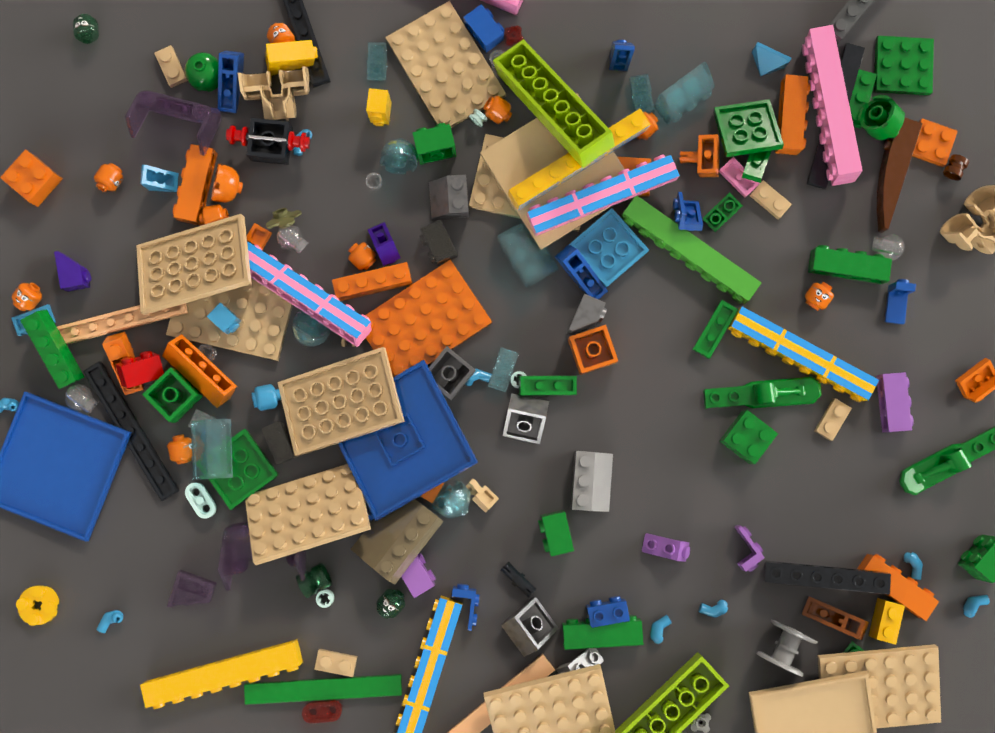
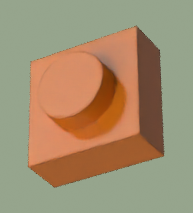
M254 223L247 234V241L253 245H258L263 250L272 233Z

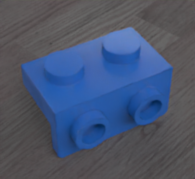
M678 192L677 198L673 199V210H676L674 219L675 222H678L679 230L702 231L703 222L699 201L683 200L682 192Z
M620 596L610 597L609 601L601 602V599L592 600L589 605H586L592 628L630 620L627 602L624 598L621 599Z

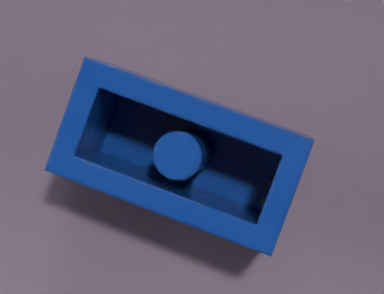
M482 4L463 17L465 27L486 53L504 41V28L499 22L496 23L494 21L491 11L488 8L485 9Z

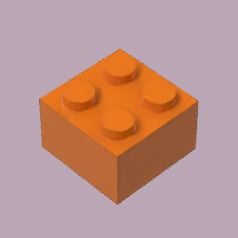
M26 149L0 177L24 199L37 207L40 206L63 179Z
M606 325L568 338L580 375L618 362Z

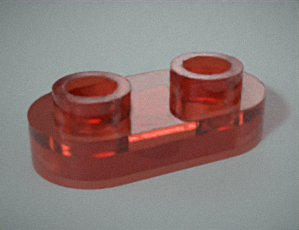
M336 700L314 701L306 704L302 711V717L307 723L311 724L334 722L340 718L343 709L340 702ZM330 707H335L336 712H330ZM310 709H315L316 714H311Z

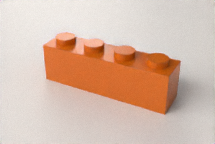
M786 74L781 80L777 124L784 146L783 149L775 150V153L798 155L805 149L806 138H804V131H806L808 121L805 120V114L809 109L807 95L810 92L808 76Z
M191 144L190 150L188 149L186 152L187 162L186 166L182 169L181 186L177 189V204L173 207L174 218L180 222L201 226L199 214H202V210L206 206L218 153L213 148Z
M407 262L332 280L335 296L339 301L413 284Z
M181 334L168 342L162 357L216 408L231 398L237 386L186 337Z
M867 554L857 569L890 573V594L885 595L896 603L904 605L906 610L919 619L927 621L939 603L934 598L935 594L926 588L922 590L917 586L918 582L911 577L905 578L902 576V571L893 565L890 567L885 564L886 560L880 555Z

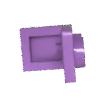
M736 525L734 528L752 551V553L737 564L741 570L750 572L759 566L758 562L765 558L762 555L763 549L757 542L754 543L751 540L750 536L752 535L745 526Z
M646 533L642 552L686 562V558L690 554L689 542Z

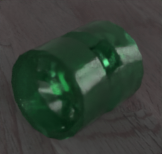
M322 563L312 567L310 572L306 570L296 576L298 586L306 598L318 593V589L324 590L332 585L331 577Z

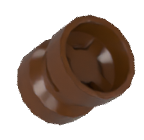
M953 154L948 161L949 166H946L943 171V175L951 180L959 181L964 174L963 170L967 168L970 162L964 156Z

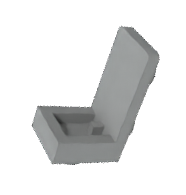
M587 648L573 661L560 665L556 670L558 674L602 664L604 660L597 648Z

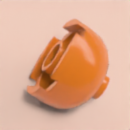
M218 164L211 201L230 202L235 199L237 193L241 194L243 183L239 182V174L235 169L227 165Z

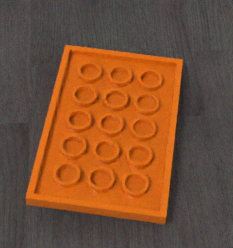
M448 260L365 315L371 321V332L366 339L373 350L381 347L386 348L393 377L422 360L427 365L433 363L446 346L452 350L492 323L451 260Z

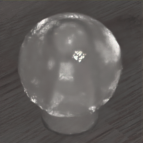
M295 225L285 229L280 228L277 232L276 239L278 245L287 251L294 250L300 254L308 244L303 239L301 230Z
M888 234L882 238L875 236L871 251L882 254L884 258L896 260L903 254L905 244L902 238L895 234Z
M73 385L65 393V403L73 410H83L89 414L98 404V401L93 398L92 391L85 385Z

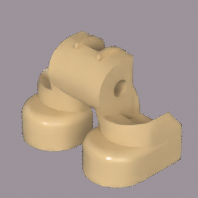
M305 66L302 67V70H279V78L282 85L281 94H273L270 71L262 74L238 73L240 91L244 99H262L264 119H286V121H289V118H296L297 111L294 96L307 95L310 91L309 71Z
M989 185L976 189L964 202L965 207L971 214L981 216L983 221L981 226H977L968 213L953 216L940 229L941 235L949 243H956L960 249L965 251H972L974 247L985 254H993L995 252V185Z

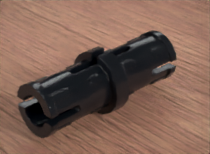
M509 561L501 568L500 571L528 598L536 591L537 588L524 577L523 573L517 571Z

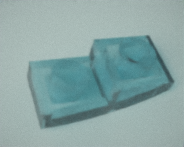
M368 42L367 80H386L387 43Z
M648 74L629 77L634 111L641 109L642 112H647L648 114L652 112L654 114L655 108Z
M500 348L488 383L489 387L506 392L519 353Z

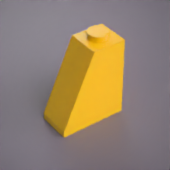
M312 40L266 44L265 60L267 71H270L271 75L279 74V70L292 71L303 66H313L315 58H318L317 48L313 47Z

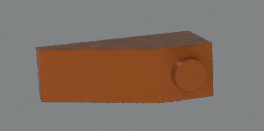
M808 597L802 615L859 640H863L869 624L868 621L812 597Z

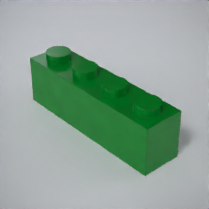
M818 245L811 250L808 273L885 284L890 281L892 259L886 258V255L883 254L871 256L867 255V252L864 251L852 253L844 248L833 250L829 249V246Z
M47 309L36 311L20 320L59 389L85 377Z
M629 615V621L592 628L589 618L582 622H578V619H567L565 623H562L563 647L565 650L644 645L642 620L637 618L636 615Z

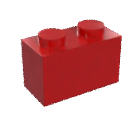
M152 351L142 352L139 357L135 358L132 356L122 358L121 362L115 364L121 386L127 389L159 379L164 374L159 354Z

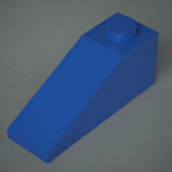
M625 40L612 41L609 70L628 71L635 49L632 43Z
M226 50L219 53L218 111L237 113L240 97L238 73H243L244 53Z
M567 245L555 256L562 268L585 294L600 299L608 292L577 248Z

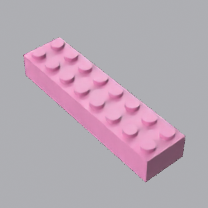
M833 25L812 28L809 30L807 37H805V43L802 45V54L807 59L805 69L806 73L810 74V91H813L814 94L812 104L813 108L817 109V127L821 129L819 140L821 145L824 144L823 160L828 165L826 170L828 181L831 180L832 186L853 183L861 174L862 166Z

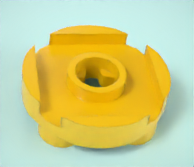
M36 585L26 589L20 595L16 602V607L23 621L31 626L42 625L51 621L56 616L59 598L52 588ZM35 601L42 602L41 610L35 608Z

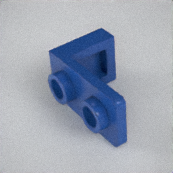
M898 279L896 282L888 285L886 323L905 324L908 294L915 292L916 284L909 283V280Z
M457 584V587L453 586L452 597L471 599L468 630L472 631V626H476L477 622L474 606L479 605L480 594H476V589L469 588L467 584Z

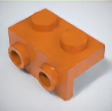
M984 358L955 380L963 397L977 403L995 390V369L990 359Z

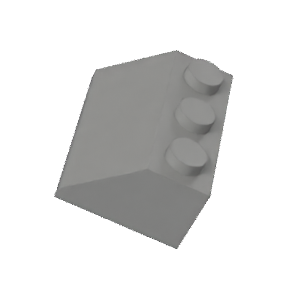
M574 451L570 509L609 512L613 454Z

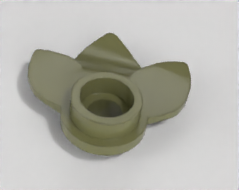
M287 208L275 210L272 213V220L266 223L267 229L279 226L281 229L288 228L295 223L294 218L302 215V212L300 210L290 212L287 211Z

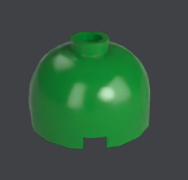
M205 52L196 53L191 56L186 62L184 69L185 76L190 85L201 92H210L218 88L219 60Z

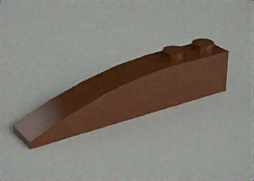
M908 118L904 119L899 134L895 138L886 139L883 145L885 151L880 167L877 188L878 232L880 233L889 229L923 124Z

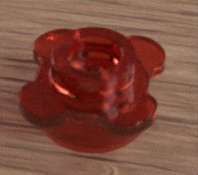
M511 26L504 30L508 46L519 43L524 39L521 35L522 28L520 26Z

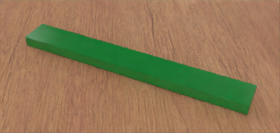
M402 674L244 684L245 705L402 695Z

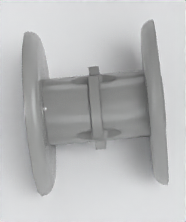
M771 619V623L783 629L779 641H775L777 645L772 656L758 651L756 654L787 671L803 677V673L791 666L795 654H799L797 649L802 639L813 644L818 643V641L802 634V632Z

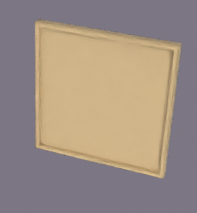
M535 118L483 150L480 154L541 251L608 208L535 236L527 218V212L530 211V207L540 204V206L548 204L547 201L552 198L558 197V199L566 197L565 194L572 190H576V192L581 191L583 186L594 183V185L601 183L600 180L607 176L616 177L620 171L625 169L613 151L518 210L508 195L509 189L569 153L548 129Z
M866 670L748 692L755 733H877L869 674Z

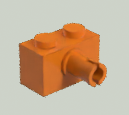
M718 134L699 135L697 151H680V163H697V173L700 178L719 177L720 139Z

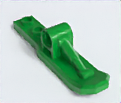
M813 377L753 381L743 386L703 390L705 409L731 406H746L754 409L813 404L822 395L821 383Z
M995 426L963 443L951 444L902 470L899 483L904 492L917 495L956 473L967 470L972 466V461L995 450Z

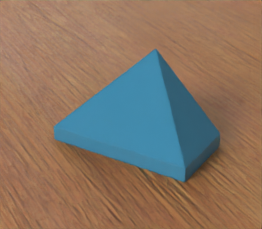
M759 42L756 43L752 50L760 76L784 69L791 60V57Z
M143 164L140 184L149 191L177 192L179 173Z

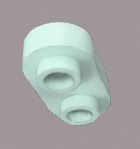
M191 483L186 487L185 496L196 514L204 519L212 517L216 513L217 506L205 486L201 483ZM195 489H198L200 492L198 496L194 494ZM205 505L210 507L208 512L204 510Z

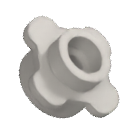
M701 713L692 721L690 725L691 730L708 733L710 731V714Z

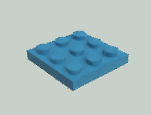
M613 208L569 244L579 250L606 288L649 252L645 244Z

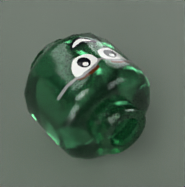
M88 14L77 16L73 20L74 37L85 44L95 42L99 37L97 20Z
M387 589L376 602L377 612L383 618H395L405 607L404 594L398 589Z

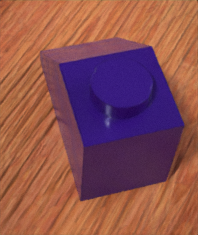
M385 222L368 229L383 266L392 264L401 258Z
M55 251L60 289L69 292L90 288V272L67 255Z

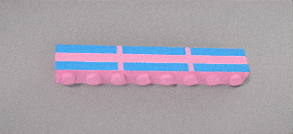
M664 154L654 158V162L649 164L642 162L636 165V169L631 171L629 169L622 170L616 177L607 176L600 180L601 183L596 185L594 183L583 186L581 191L576 192V190H572L565 194L566 197L561 199L555 197L548 200L546 205L540 206V204L530 207V211L527 212V218L534 235L538 236L676 181L680 175L672 156L665 157Z
M247 242L251 278L356 347L371 332V321L367 316L358 314L353 307L343 304L335 295H329L318 284L314 285L304 275L295 273L289 265H283L275 256L263 252L258 245H252Z

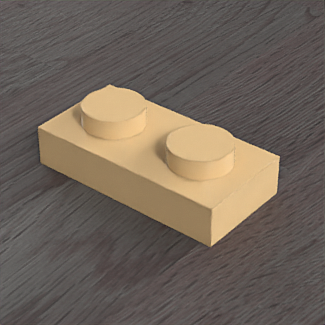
M171 45L154 53L171 88L188 81Z
M764 180L750 194L751 198L778 220L792 205Z
M833 398L814 431L833 441L852 408Z
M319 649L314 670L353 677L358 656Z

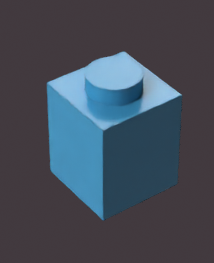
M219 303L207 316L226 334L235 332L241 322L222 303Z

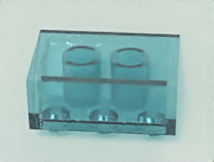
M705 61L658 96L654 108L667 125L672 121L674 123L683 117L682 113L686 110L692 111L698 105L697 102L701 99L705 101L713 94L712 90L715 84Z
M524 223L513 226L497 236L498 243L526 288L559 269L546 247L540 251Z
M231 419L191 421L193 480L233 478Z

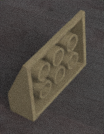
M414 499L379 520L374 519L370 523L371 530L364 531L350 550L386 580L395 585L443 521Z

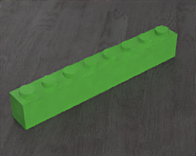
M638 196L633 198L621 216L629 227L634 226L639 230L640 235L654 240V244L657 247L668 250L673 258L684 261L687 268L701 273L700 276L708 282H714L720 291L728 292L732 295V299L740 304L747 303L762 283L689 231L679 230L676 222Z

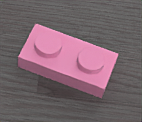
M733 157L719 172L746 198L760 183L742 178L745 168Z

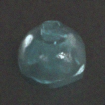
M405 139L391 140L382 148L380 164L385 166L386 171L394 174L403 175L409 170L412 173L417 169L418 165L417 150L412 143Z
M303 311L297 312L293 318L292 332L296 340L302 345L309 347L319 346L330 335L331 330Z
M461 480L454 481L456 485L453 487L449 484L435 499L437 504L432 506L438 514L445 518L463 517L469 511L471 494Z

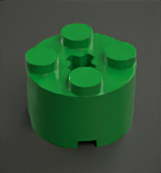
M887 95L872 97V101L868 104L865 103L861 107L858 121L862 128L874 139L895 138L904 123L905 112Z

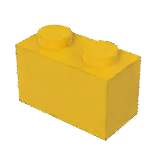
M369 88L366 112L370 122L376 126L389 125L392 102L388 90Z
M877 598L869 636L896 645L905 606Z

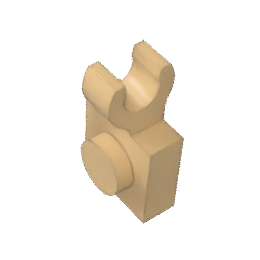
M472 479L463 488L467 494L474 495L472 500L485 513L499 499L486 485L482 488L475 479Z

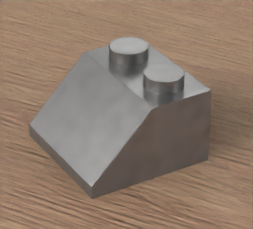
M466 174L445 176L429 182L432 220L469 217Z
M584 294L567 334H575L595 326L597 322H601L607 311L604 308L606 303Z
M447 346L429 367L441 392L450 400L455 397L476 371Z
M511 393L502 436L540 444L549 401Z
M536 597L514 612L501 624L524 657L537 651L559 629Z

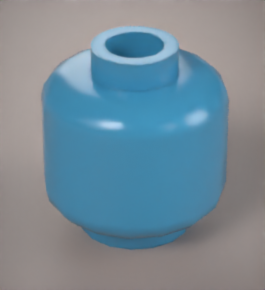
M272 384L257 386L254 392L251 393L254 408L257 407L260 411L276 408L278 401L281 400L279 389L275 390Z

